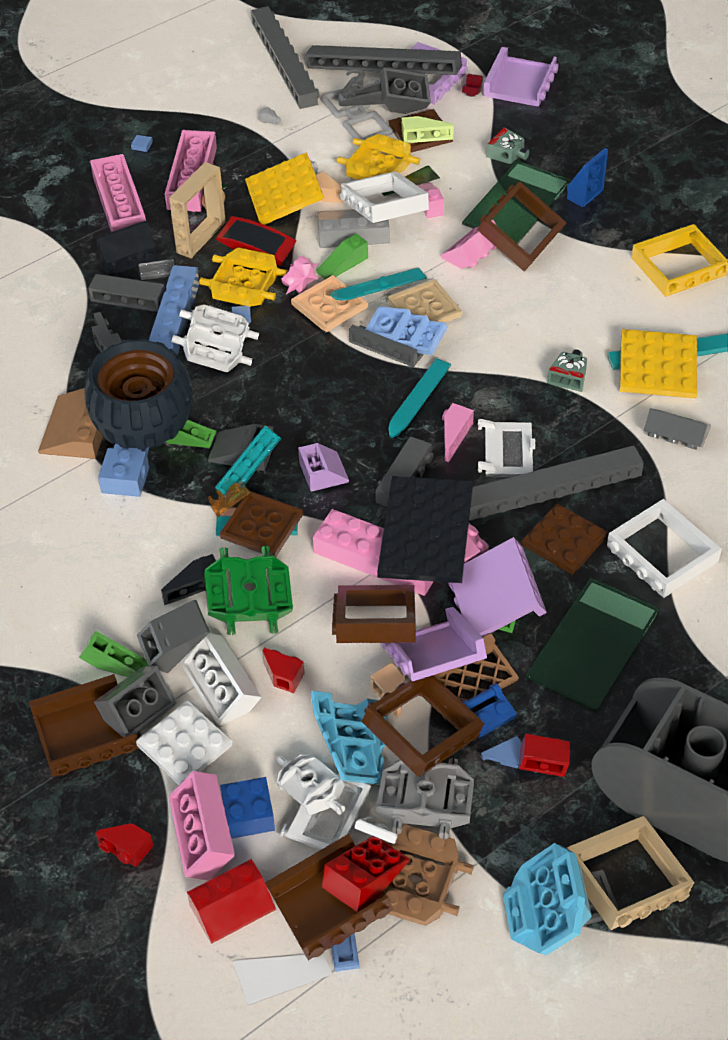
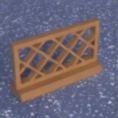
M491 633L483 637L486 655L491 652L495 654L497 664L484 661L483 659L473 662L480 665L479 673L467 671V665H463L434 675L445 687L448 685L459 688L457 698L460 701L468 700L460 698L461 689L473 691L474 696L477 693L486 691V689L478 688L480 679L490 681L492 684L498 683L501 689L519 679L495 645V638ZM482 667L495 668L494 677L481 674ZM498 669L507 671L510 678L506 680L496 678ZM449 674H462L461 683L448 680ZM464 676L477 678L476 687L463 684Z

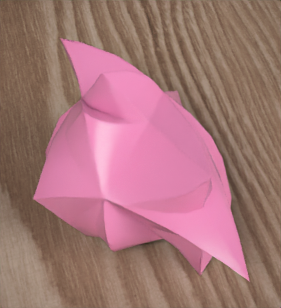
M299 256L297 260H294V263L290 264L289 272L281 279L282 283L289 287L286 294L293 290L301 294L308 283L318 279L314 270L318 263H312L310 259L304 256Z

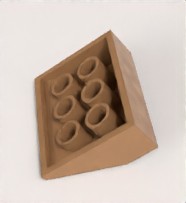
M85 388L57 397L38 450L39 454L96 459L103 435L96 429L89 417L85 404Z

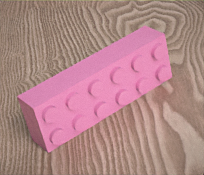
M182 130L165 191L167 210H171L169 197L205 162L213 165L217 149L215 132ZM204 187L186 204L187 211L201 212Z
M120 154L91 160L93 179L111 232L146 221L124 155Z
M332 509L313 536L314 553L377 577L384 528ZM380 578L395 585H414L415 592L423 596L426 595L433 581Z

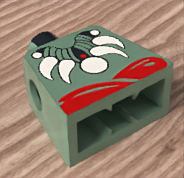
M503 128L487 144V158L512 164L518 157L526 160L529 155V150L524 148V138L506 128Z
M577 349L573 350L572 353L561 352L549 368L548 384L582 392L587 358Z

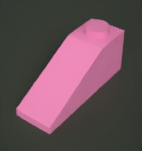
M430 182L417 185L428 193L429 210L424 211L426 217L432 218L444 215V198L439 188Z
M452 403L448 410L444 411L442 420H444L445 461L447 462L450 461L473 425L474 410Z

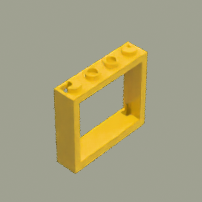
M694 224L633 245L632 260L665 297L727 275L728 260ZM691 243L711 265L668 280L649 258Z

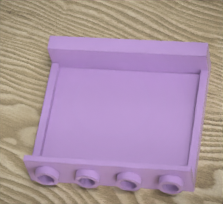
M501 47L484 81L483 96L539 107L541 101L545 100L546 91H549L550 82L554 80V73L558 71L557 57L554 56L551 64L508 57V48Z
M514 537L465 563L462 583H449L451 590L456 595L454 601L460 609L461 615L482 637L532 611L538 616L547 613L524 549Z
M454 607L445 609L447 615L446 622L417 630L416 643H381L382 648L387 650L389 657H393L396 666L401 667L403 675H407L411 681L487 658L483 637Z

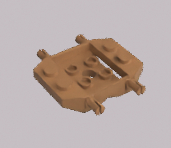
M405 824L402 827V832L397 834L395 844L383 840L399 852L403 850L445 863L444 866H441L435 862L425 861L406 854L405 856L410 858L409 862L383 891L393 907V910L388 915L423 926L439 919L443 912L457 916L460 906L446 902L448 891L455 874L461 871L472 875L474 865L459 860L455 839H445V836L441 839L439 834ZM418 875L421 877V881L412 883L409 877Z

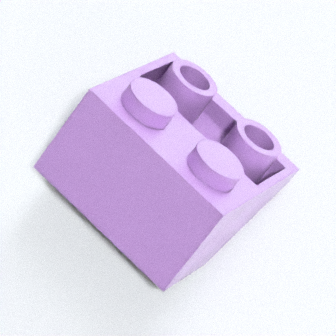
M319 443L298 448L299 463L311 492L349 482L337 451Z

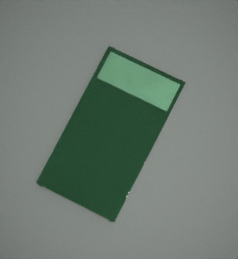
M516 160L462 221V225L472 229L480 226L482 223L480 219L484 214L489 215L488 210L494 204L498 205V199L503 194L506 196L505 192L512 184L516 186L519 181L550 207L571 180ZM513 196L492 220L504 233L519 244L539 218Z
M590 577L527 672L526 678L597 711L660 608Z

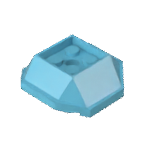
M556 843L525 862L515 875L511 887L508 886L503 894L511 939L539 954L548 955L580 935L581 927L592 917L582 869L578 864L576 853Z

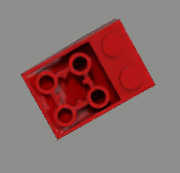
M371 836L325 864L322 888L356 912H359L378 898L406 866L410 858L380 838Z

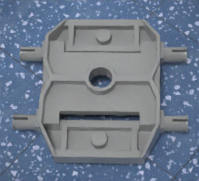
M453 758L449 759V764L440 763L421 777H418L401 760L385 768L382 771L376 814L393 822L391 830L393 833H396V829L397 834L402 832V823L440 827L439 837L443 839L445 832V839H448L450 828L469 824L474 779L458 765L457 759L454 758V764ZM408 775L404 805H402L405 777ZM447 779H451L447 809H444ZM423 788H428V789H430L431 791L425 792V791H422L421 789H423Z

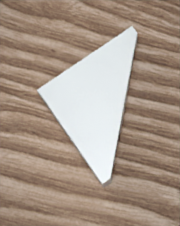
M376 816L357 820L355 829L392 844L396 843L397 834L391 832L384 823H376Z

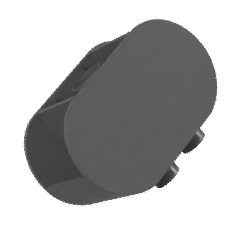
M648 679L638 686L631 702L603 746L592 759L593 776L606 796L628 814L636 818L644 816L650 825L714 858L728 862V704L673 679Z

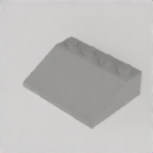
M354 209L317 212L320 248L338 247L342 241L356 233L365 239L368 245L390 243L389 219L372 223Z

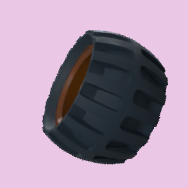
M129 339L116 345L112 344L94 358L93 364L88 369L84 393L86 408L96 429L112 444L116 443L122 448H137L138 450H144L153 446L158 447L169 439L175 438L179 430L185 426L192 406L191 380L179 356L172 349H168L163 343L158 341L152 342L148 339L132 341Z

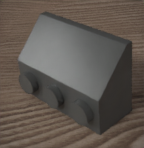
M650 408L643 431L648 432L647 436L659 439V436L667 437V442L678 444V441L686 443L685 447L697 450V447H703L711 425Z
M157 666L141 667L94 701L103 720L122 737L138 733L177 704Z

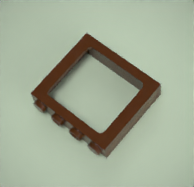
M338 585V593H334L332 635H336V643H416L414 585ZM346 606H406L405 618L349 619L345 617Z
M434 675L416 681L410 680L406 684L401 683L392 693L387 692L376 703L371 702L365 708V715L362 719V723L418 777H421L475 740L485 724ZM417 696H422L458 730L423 755L384 719V717Z

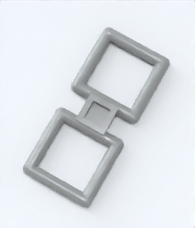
M344 88L324 94L320 98L336 118L348 116L349 119L343 121L342 124L354 139L356 137L366 140L376 134L389 136L393 133L391 127L376 111L369 113L365 111L370 108V105H355L339 111L330 99L342 94ZM374 118L384 130L361 137L351 125Z

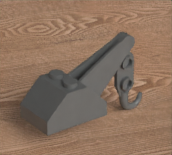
M384 67L380 71V81L363 86L365 72L362 69L354 68L349 70L346 75L358 73V76L352 77L342 90V94L338 95L339 105L343 107L385 104L390 112L401 114L425 109L431 103L428 74Z

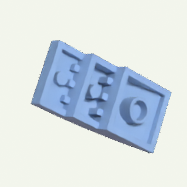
M379 306L367 325L366 330L417 349L419 354L433 355L448 327L445 322L430 321L424 315H413L409 309Z

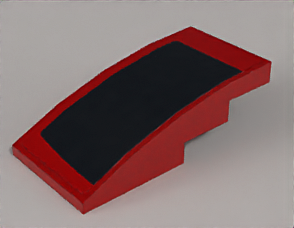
M234 216L229 219L216 240L233 250L243 248L274 255L276 264L279 266L283 264L297 242L292 237L271 227Z

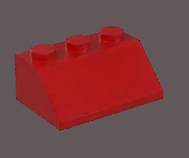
M252 859L187 892L189 905L211 944L276 910L265 881Z

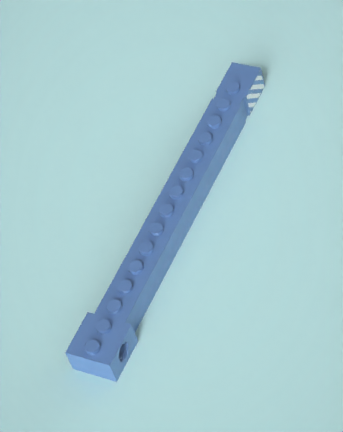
M173 265L166 285V292H164L149 341L163 343L177 355L181 345L171 341L173 334L182 338L184 336L189 319L179 317L181 309L191 312V306L194 303L199 287L198 267ZM115 443L114 449L108 448L98 476L101 493L140 497L149 470L147 458L149 447L144 450H138L137 448L126 449Z

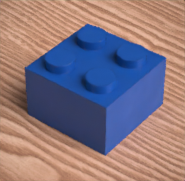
M266 777L220 785L231 839L275 831Z

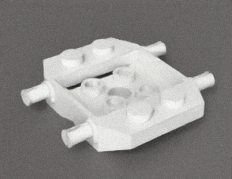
M208 305L196 306L192 312L181 309L179 317L189 319L191 324L187 336L185 335L182 338L173 334L171 342L183 346L187 361L224 372H229L238 363L251 366L253 358L242 356L243 353L241 351L245 337L258 340L259 333L249 330V322L243 316ZM210 345V346H213V347L218 348L219 350H216V349H213V348H209V347H206V346Z

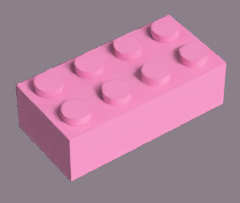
M192 771L168 797L185 877L210 880L235 856L234 847L231 841L217 775Z

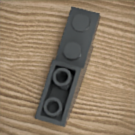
M101 312L93 313L96 326L91 327L94 342L101 353L108 346L124 341V339H120L118 333L113 334L112 330H108L107 318H103Z

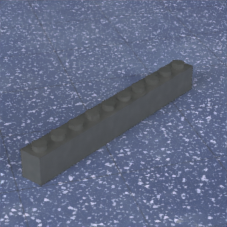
M268 6L251 10L252 24L299 109L318 105L319 91L317 88L315 89L313 80H310L308 71H305L303 62L299 61L298 54H295L294 47L290 45L289 38L285 36L284 29L280 28L279 21L275 19L274 12H271Z
M312 45L305 54L309 69L351 70L359 68L363 71L380 72L384 67L422 74L457 75L462 67L461 51Z
M630 446L475 486L472 492L469 521L642 476L644 462L635 446Z

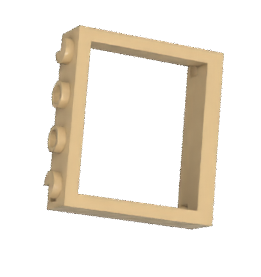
M207 162L201 165L169 197L176 252L192 258L226 223L220 167ZM204 187L207 218L190 234L186 204Z
M644 816L567 847V849L576 853L578 864L582 869L588 899L610 930L619 926L621 928L626 927L632 920L637 918L644 919L651 912L657 909L664 910L671 903L677 900L682 902L690 896L689 892L694 881ZM638 839L673 887L618 911L583 862Z

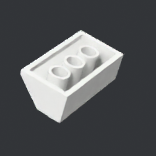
M209 633L179 662L218 726H222L249 713L262 698L222 635Z

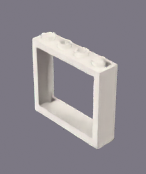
M396 171L341 184V200L372 223L429 210L428 193ZM392 190L403 197L378 204H372L364 198Z
M664 499L610 532L607 547L612 553L616 554L626 566L635 571L640 579L645 580L663 598L719 562L721 548ZM656 519H660L701 555L667 578L625 541L626 538Z

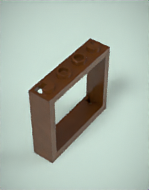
M519 181L516 186L512 184L505 192L506 196L503 194L498 199V205L494 204L488 210L489 215L484 214L480 219L482 223L477 230L525 272L566 225V222ZM513 196L552 229L530 255L491 221Z

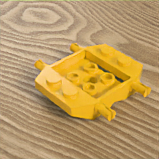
M376 134L366 140L355 137L353 145L360 147L348 159L341 156L337 158V163L345 165L346 176L357 180L395 171L400 174L411 163L419 165L421 161L420 158L411 155L409 143L381 134Z
M236 248L224 257L214 255L212 261L221 263L213 279L201 277L199 285L209 286L213 299L251 307L262 305L264 299L274 301L276 293L268 292V289L274 283L277 275L284 277L288 270L280 269L276 266L274 255ZM243 267L253 268V270L244 269Z

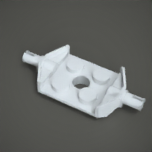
M300 754L293 760H288L284 755H280L277 758V763L283 767L278 772L276 781L279 789L282 790L283 788L306 808L309 815L332 808L339 815L342 814L341 811H345V806L338 802L344 789L342 779L312 754ZM313 777L310 781L304 782L305 778Z

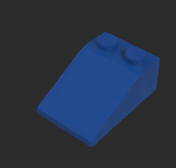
M604 148L587 162L568 184V200L584 207L604 190L607 148Z

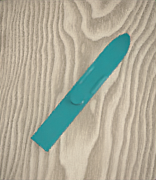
M418 267L331 292L330 296L340 301L351 300L426 279L427 276Z
M435 359L392 417L389 423V436L391 438L399 435L408 426L451 367V363Z

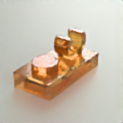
M241 481L231 485L225 495L220 490H217L216 492L219 495L217 500H213L210 496L208 500L213 512L219 517L250 492Z

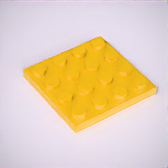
M307 152L245 179L259 222L263 225L325 199Z
M622 329L620 392L696 398L697 335Z

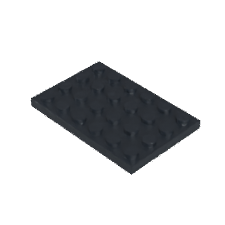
M392 476L377 578L448 583L463 582L473 481Z

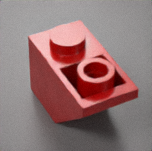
M264 647L262 650L263 661L273 686L294 694L305 674L304 661L295 656L291 657L277 650Z
M132 823L100 829L96 832L98 846L104 852H111L122 863H130L135 867L139 865L153 847L151 834Z

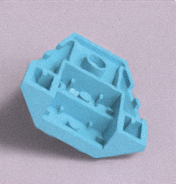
M312 691L313 712L342 781L379 785L381 783L384 763L382 749L385 744L362 723L365 708L371 702L376 703L379 700L367 698L358 705L333 702L331 693Z

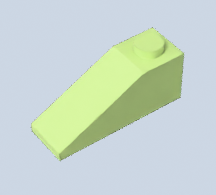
M419 116L402 118L403 141L406 143L453 139L454 125L452 123Z

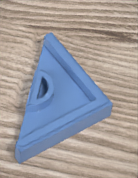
M516 736L482 752L481 758L482 760L488 759L500 762L501 765L518 768L522 742Z

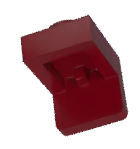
M467 74L466 84L462 87V93H466V96L470 97L478 95L482 89L483 76Z

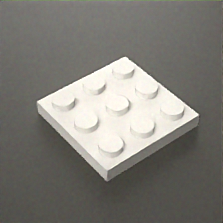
M186 701L136 741L137 746L178 785L192 771L201 772L233 746L232 740L189 701Z

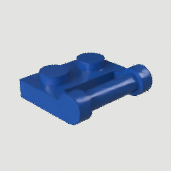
M497 683L490 685L489 689L473 698L461 701L471 710V708L491 697L496 699L494 703L474 713L485 723L478 736L479 738L515 719L517 716L516 711L506 699Z

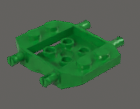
M265 546L261 547L262 556L250 559L229 557L228 548H220V558L204 571L208 616L225 622L227 635H231V632L232 635H235V622L268 621L269 632L273 634V631L274 634L278 633V619L291 613L293 610L289 567L276 557L270 556L269 546H266V550ZM266 569H267V578H268V588H269L270 605H269V598H268ZM227 570H229L233 607H229L226 575ZM251 583L255 586V589L248 591L244 588V585Z

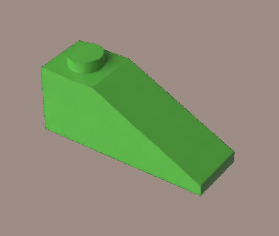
M357 233L347 238L321 264L316 273L324 279L332 275L337 277L368 259V242Z
M187 420L177 436L172 440L169 439L166 443L210 448L216 431Z
M98 631L92 634L79 656L80 659L98 669L129 677L141 667L148 666L145 658Z

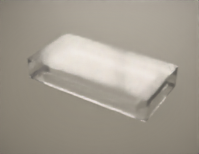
M174 259L139 264L141 280L170 276L172 267L175 265Z

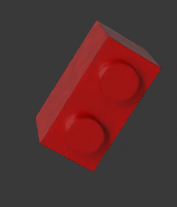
M525 734L520 746L519 769L564 777L570 762V742L557 738Z

